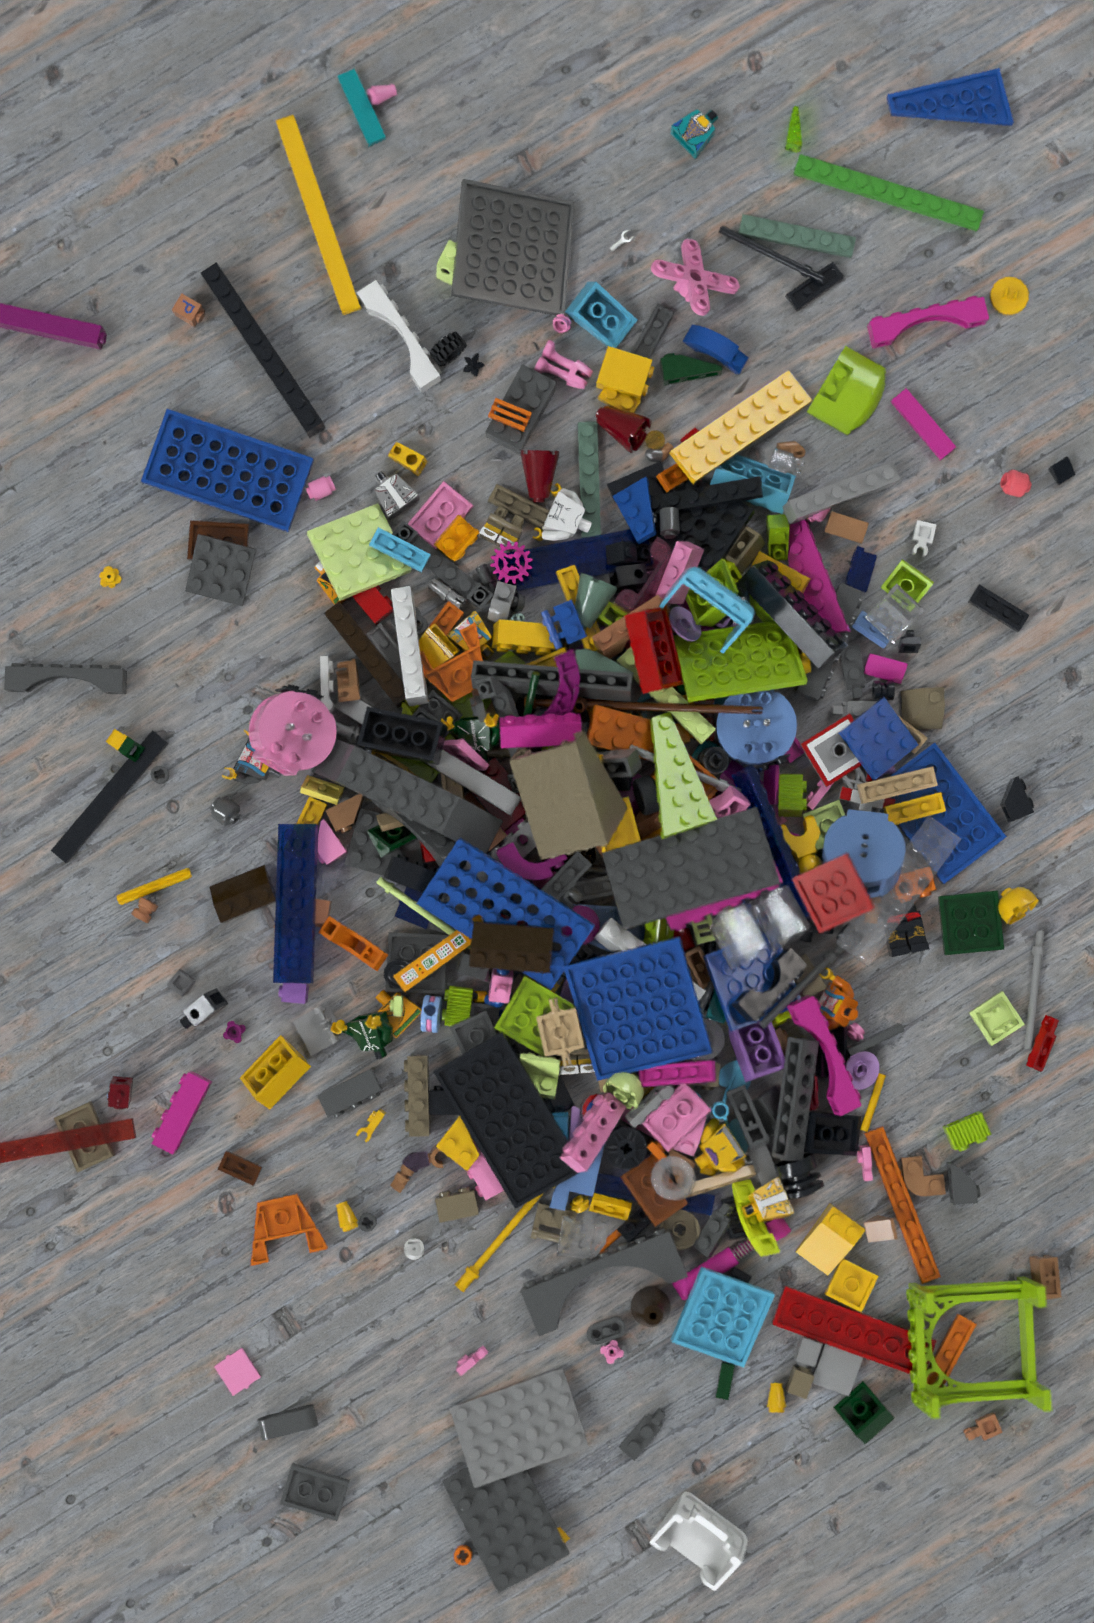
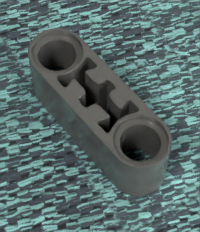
M313 1404L257 1419L262 1440H269L318 1426Z

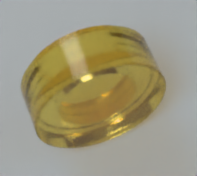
M657 430L650 431L645 439L647 448L660 450L665 443L663 433Z

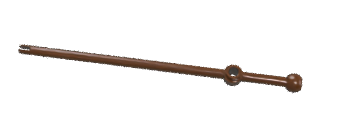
M527 696L524 698V707L526 704ZM535 696L532 710L537 707H550L554 699H537ZM577 697L573 708L578 713L584 712L587 708L593 709L594 705L621 710L736 714L763 713V711H753L762 710L763 708L760 706L589 701L584 697Z

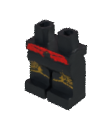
M914 901L903 902L904 913L897 914L896 904L884 906L885 917H882L890 957L930 950L924 932L921 912L917 910Z

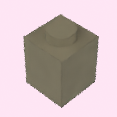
M793 1365L785 1387L786 1391L807 1399L815 1377L810 1372L811 1369L800 1365L799 1367Z

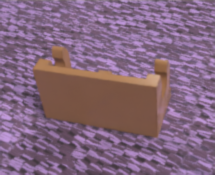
M830 511L825 532L862 544L869 523Z
M356 659L338 663L337 668H347L346 670L336 672L338 701L359 700V673Z
M1043 1255V1257L1029 1256L1031 1279L1045 1286L1046 1300L1062 1298L1058 1257Z

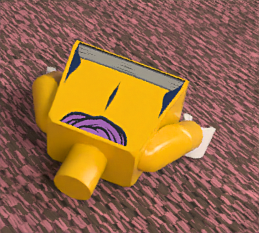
M713 1114L710 1116V1121L705 1126L700 1138L701 1143L699 1147L703 1154L694 1159L698 1167L703 1169L708 1164H711L715 1170L719 1169L721 1172H736L744 1165L751 1164V1160L746 1161L748 1152H743L726 1124L722 1123L724 1120L716 1118Z

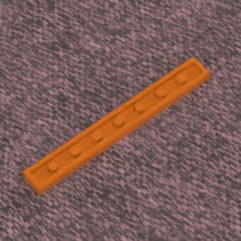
M881 1126L865 1132L864 1135L920 1282L924 1284L940 1278V1273L884 1127Z

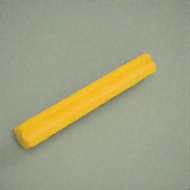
M185 868L116 896L117 901L120 905L187 880L192 877L189 868Z

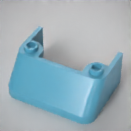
M698 567L688 568L683 571L667 591L659 607L663 608L682 584L690 587L737 623V626L728 635L720 652L724 653L752 621L755 614L754 609Z

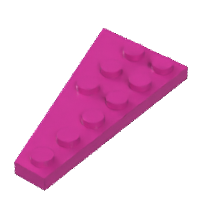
M804 519L794 524H789L788 565L790 568L811 579L803 593L804 599L817 608L818 614L831 623V628L836 633L851 632L849 625L845 621L843 610L838 603L837 595L827 569L823 565L821 554L816 547L808 521Z

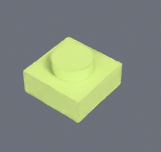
M395 995L394 1000H390V1012H393V1016H403V996Z

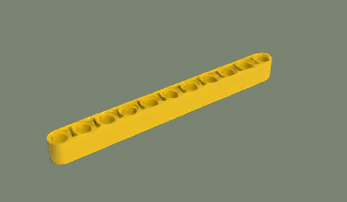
M294 114L277 119L275 121L342 315L361 310Z

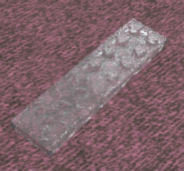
M928 816L905 847L901 874L894 888L884 896L871 898L875 908L853 918L835 943L868 967L960 842L961 838L931 816Z

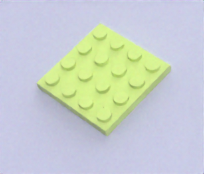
M378 503L307 531V536L340 601L408 574L412 570L411 567L369 546L378 527L390 534L393 533Z

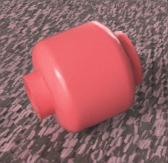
M1010 470L1002 476L1000 486L1005 494L1022 497L1030 491L1031 482L1027 473Z

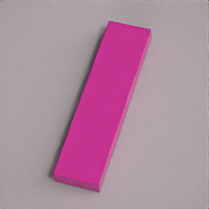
M907 388L891 400L892 405L940 461L956 448L954 443Z
M715 1061L674 1063L640 1070L639 1080L643 1087L716 1082Z

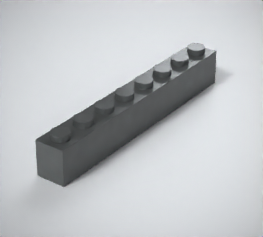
M473 660L471 681L473 689H477L476 680L493 676L505 685L510 692L528 694L532 672H538L540 676L536 694L556 696L559 686L558 667ZM579 669L580 687L578 697L631 702L632 673Z

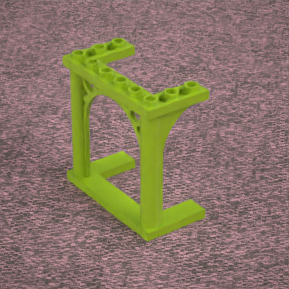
M1025 1276L1017 1277L1016 1281L930 1286L908 1283L909 1289L906 1290V1298L909 1301L910 1309L907 1310V1318L911 1330H908V1338L912 1349L909 1351V1359L912 1362L913 1369L910 1371V1379L914 1390L911 1391V1400L916 1407L931 1419H939L940 1408L953 1403L1024 1398L1044 1412L1052 1411L1051 1390L1038 1383L1036 1379L1033 1305L1046 1307V1288L1044 1285ZM1018 1299L1022 1380L965 1383L956 1381L944 1374L934 1359L931 1346L932 1333L939 1318L951 1307L965 1302ZM938 1301V1304L943 1303V1307L939 1309L934 1302ZM924 1313H926V1314H935V1315H934V1317L929 1318V1317H927ZM924 1320L929 1322V1327L927 1329H924ZM930 1361L931 1367L926 1370V1362ZM932 1372H937L938 1379L936 1382L927 1384L928 1375ZM946 1380L947 1385H943L942 1381Z

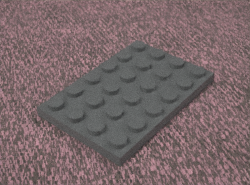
M468 1467L442 1481L498 1594L570 1554L528 1470L476 1488L473 1486Z

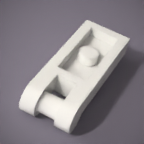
M320 656L321 695L324 696V698H321V702L331 713L335 709V705L331 701V692H334V681H330V673L334 672V665L328 656Z

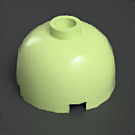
M634 1072L615 1073L608 1078L603 1086L604 1093L610 1092L627 1107L626 1109H631L632 1106L634 1109H637L644 1095V1087L641 1085L639 1076Z

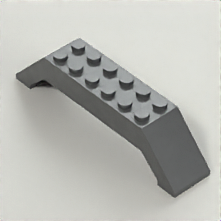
M337 739L328 757L315 766L312 771L455 842L461 837L485 854H487L503 822L468 801L356 746Z

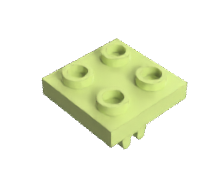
M1000 991L968 1012L990 1046L995 1045L1025 1025L1003 991Z

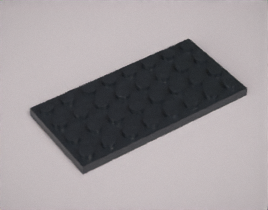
M503 1031L433 1071L515 1209L578 1174L560 1158L563 1154L564 1146L569 1141Z

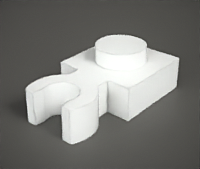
M916 521L912 541H916L917 544L912 549L913 555L916 554L918 548L923 550L922 557L927 555L928 547L926 544L931 545L933 543L936 524Z

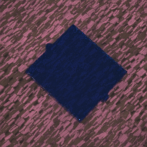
M406 887L404 891L407 896L418 902L423 894L409 887ZM399 900L400 904L394 917L427 929L430 921Z

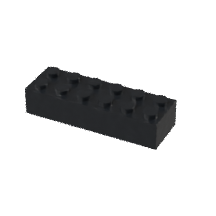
M766 560L753 565L738 581L739 583L747 582L749 594L817 668L832 662L848 646L845 643L844 637L831 628V623L818 614L817 608L804 599V594L791 585L790 579L778 571V567L774 562Z

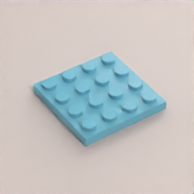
M701 1266L670 1340L672 1343L744 1367L775 1294L772 1291Z

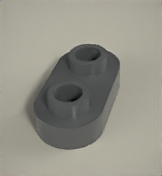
M617 1316L594 1323L587 1329V1339L594 1345H600L619 1338L625 1333V1323L623 1319ZM614 1323L619 1325V1328L616 1330L612 1329V1324ZM599 1330L600 1335L594 1336L593 1332Z

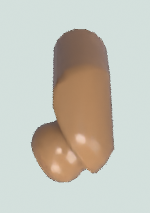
M796 441L777 443L778 453L789 452L795 458H803L805 456V449Z

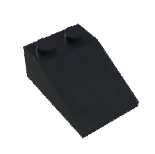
M809 1111L804 1152L857 1156L861 1116L847 1114L839 1116L829 1112Z

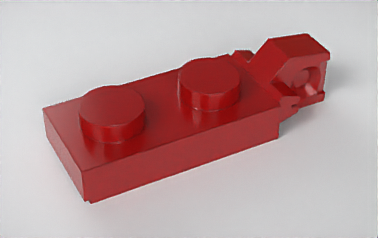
M1045 1015L1041 1022V1029L1035 1038L1033 1049L1028 1055L1026 1066L1043 1072L1056 1039L1054 1033L1059 1020Z

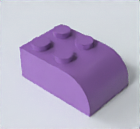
M759 1022L732 1032H730L728 1027L730 1042L745 1083L784 1069L785 1057L772 1022L765 1028Z

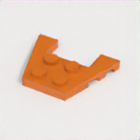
M476 623L459 631L469 649L433 669L424 652H420L425 678L451 702L472 692L471 690H475L472 687L471 681L473 660L483 661Z
M297 1193L257 1203L251 1266L270 1261L266 1241L300 1233H306L310 1253L328 1249L327 1243Z

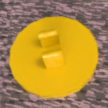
M1004 277L993 285L990 291V300L992 306L998 312L1004 315H1014L1026 307L1029 300V292L1021 280L1015 277Z

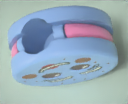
M425 995L421 1010V1031L438 1033L442 1017V997Z

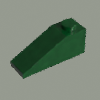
M669 353L660 359L664 386L720 376L722 373V366L681 354Z

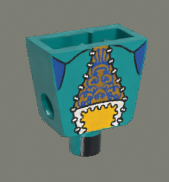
M694 110L671 126L670 134L696 159L714 137L716 129L712 124L718 120V116L713 110H710L705 116L699 110Z

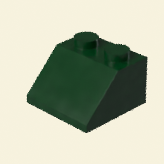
M864 1381L856 1386L849 1396L846 1395L833 1407L864 1444H867L894 1419V1416Z

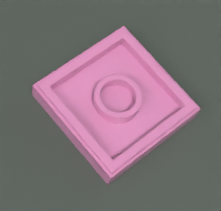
M464 739L444 741L442 750L477 771H483L488 768L489 764Z

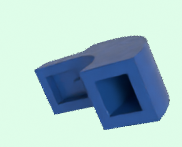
M691 325L682 341L695 352L704 353L715 358L734 374H740L749 358L738 349L739 346L723 335L702 326Z

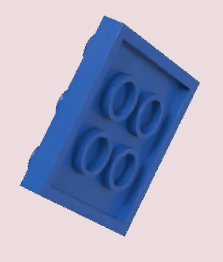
M885 697L878 700L839 732V735L872 780L879 778L919 745Z

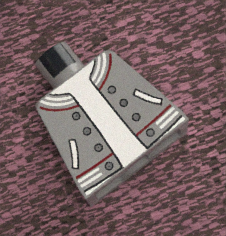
M380 471L374 476L379 484L374 491L390 521L419 500V495L397 474L389 478L384 471Z

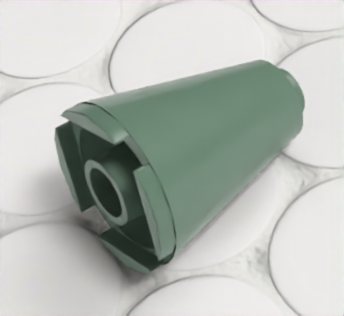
M581 573L575 607L586 631V628L591 629L616 593L617 588L602 580Z

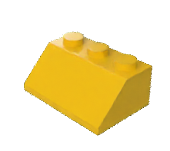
M280 1035L245 1071L240 1079L255 1100L270 1110L310 1069L311 1065L302 1054Z

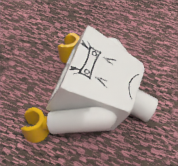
M558 483L555 484L558 490L556 492L550 491L555 499L542 527L544 531L540 528H534L536 532H539V535L537 537L532 536L533 539L537 541L564 540L570 536L573 537L577 529L588 533L592 522L582 518L585 508L575 492L562 488Z

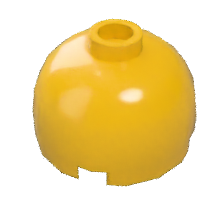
M1009 887L1001 893L1002 898L999 900L998 910L1004 921L1011 925L1025 917L1028 909L1032 911L1039 900L1027 888L1016 887L1011 889Z

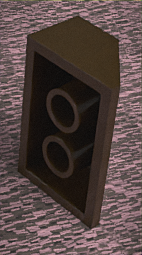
M265 865L210 886L213 905L220 923L229 922L279 902Z

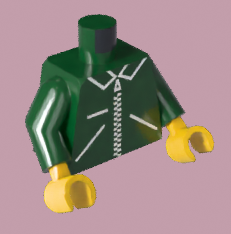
M487 713L484 722L479 723L478 716L463 717L455 721V723H453V718L450 716L447 717V721H444L443 718L440 721L448 727L447 731L455 739H464L485 761L488 760L487 750L496 747L500 740L498 714L489 715Z
M386 1011L358 1015L347 1024L341 1019L333 1022L331 1026L333 1033L341 1034L343 1032L351 1036L362 1051L373 1050L376 1059L387 1056L385 1046L393 1041V1026L389 1024Z

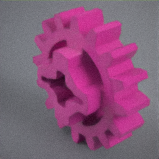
M507 541L506 547L501 543V550L494 549L497 555L491 556L495 563L490 564V566L496 568L493 574L499 573L498 580L505 578V583L512 580L513 584H515L517 578L522 582V575L528 576L529 574L526 570L532 569L528 562L533 561V559L527 558L530 551L524 552L525 546L522 545L519 548L518 542L511 546L510 541ZM506 550H516L514 554L507 555L504 553ZM521 555H523L525 560L524 567L519 563ZM504 557L507 559L515 558V564H517L519 569L514 566L507 567L508 562ZM499 558L504 563V567L502 570H500L498 566ZM516 570L519 573L515 576L507 575L509 571Z

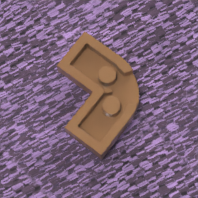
M922 1156L901 1157L903 1179L907 1188L912 1193L918 1196L946 1194L944 1174L924 1175Z

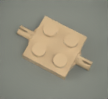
M553 998L555 1006L552 999H549L551 1011L546 1015L537 1016L536 1018L545 1057L554 1054L561 1055L563 1065L566 1067V1058L568 1066L572 1065L569 1053L576 1049L584 1048L576 1008L568 1010L559 1009L557 998Z

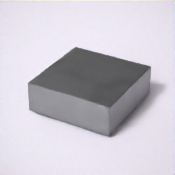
M179 969L167 985L181 997H184L196 981Z

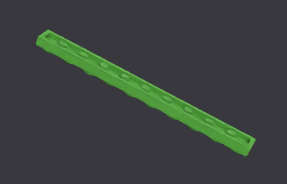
M802 154L799 155L793 174L974 231H978L984 213L983 210Z

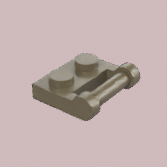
M539 1202L530 1238H541L569 1247L577 1213L569 1209L563 1211L550 1208L549 1204ZM542 1224L566 1230V1235L562 1236L539 1230V1225Z

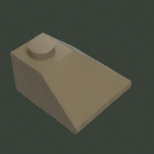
M944 687L900 691L901 716L905 721L917 730L942 729L945 710Z

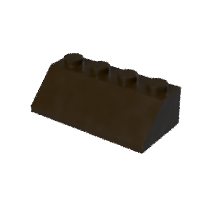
M474 921L469 967L550 974L553 958L554 928Z

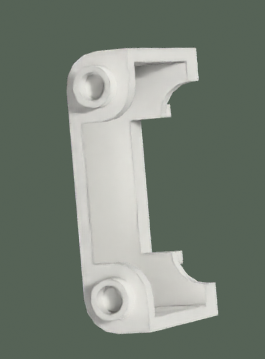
M684 1492L653 1533L649 1543L661 1551H666L670 1546L679 1551L701 1568L700 1576L703 1584L716 1591L742 1563L748 1540L739 1528L690 1492Z

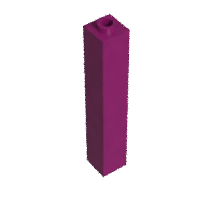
M0 303V328L99 350L102 349V344L106 343L107 333H105L106 331L101 325Z

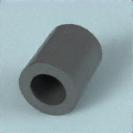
M674 507L660 509V535L666 539H673L680 533L679 510Z

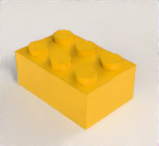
M499 619L493 625L492 648H497V652L516 650L517 654L535 652L537 656H545L555 650L554 644L549 640L550 635L547 627L543 623Z

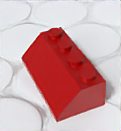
M658 607L624 615L642 693L645 694L684 684L667 607Z

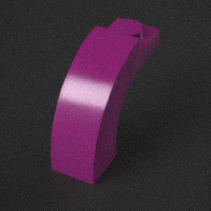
M513 842L495 851L505 867L528 880H540L553 876L550 868L554 867V869L561 867L565 864L564 860L567 859L566 855L563 854L538 863L529 862L520 856Z

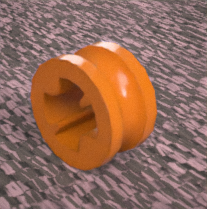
M467 1545L458 1546L454 1553L455 1562L459 1565H467L473 1556L472 1549ZM461 1550H464V1553H468L465 1560H462V1557H458Z

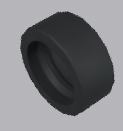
M649 775L635 779L633 781V792L642 814L646 816L660 811L657 789L653 779Z

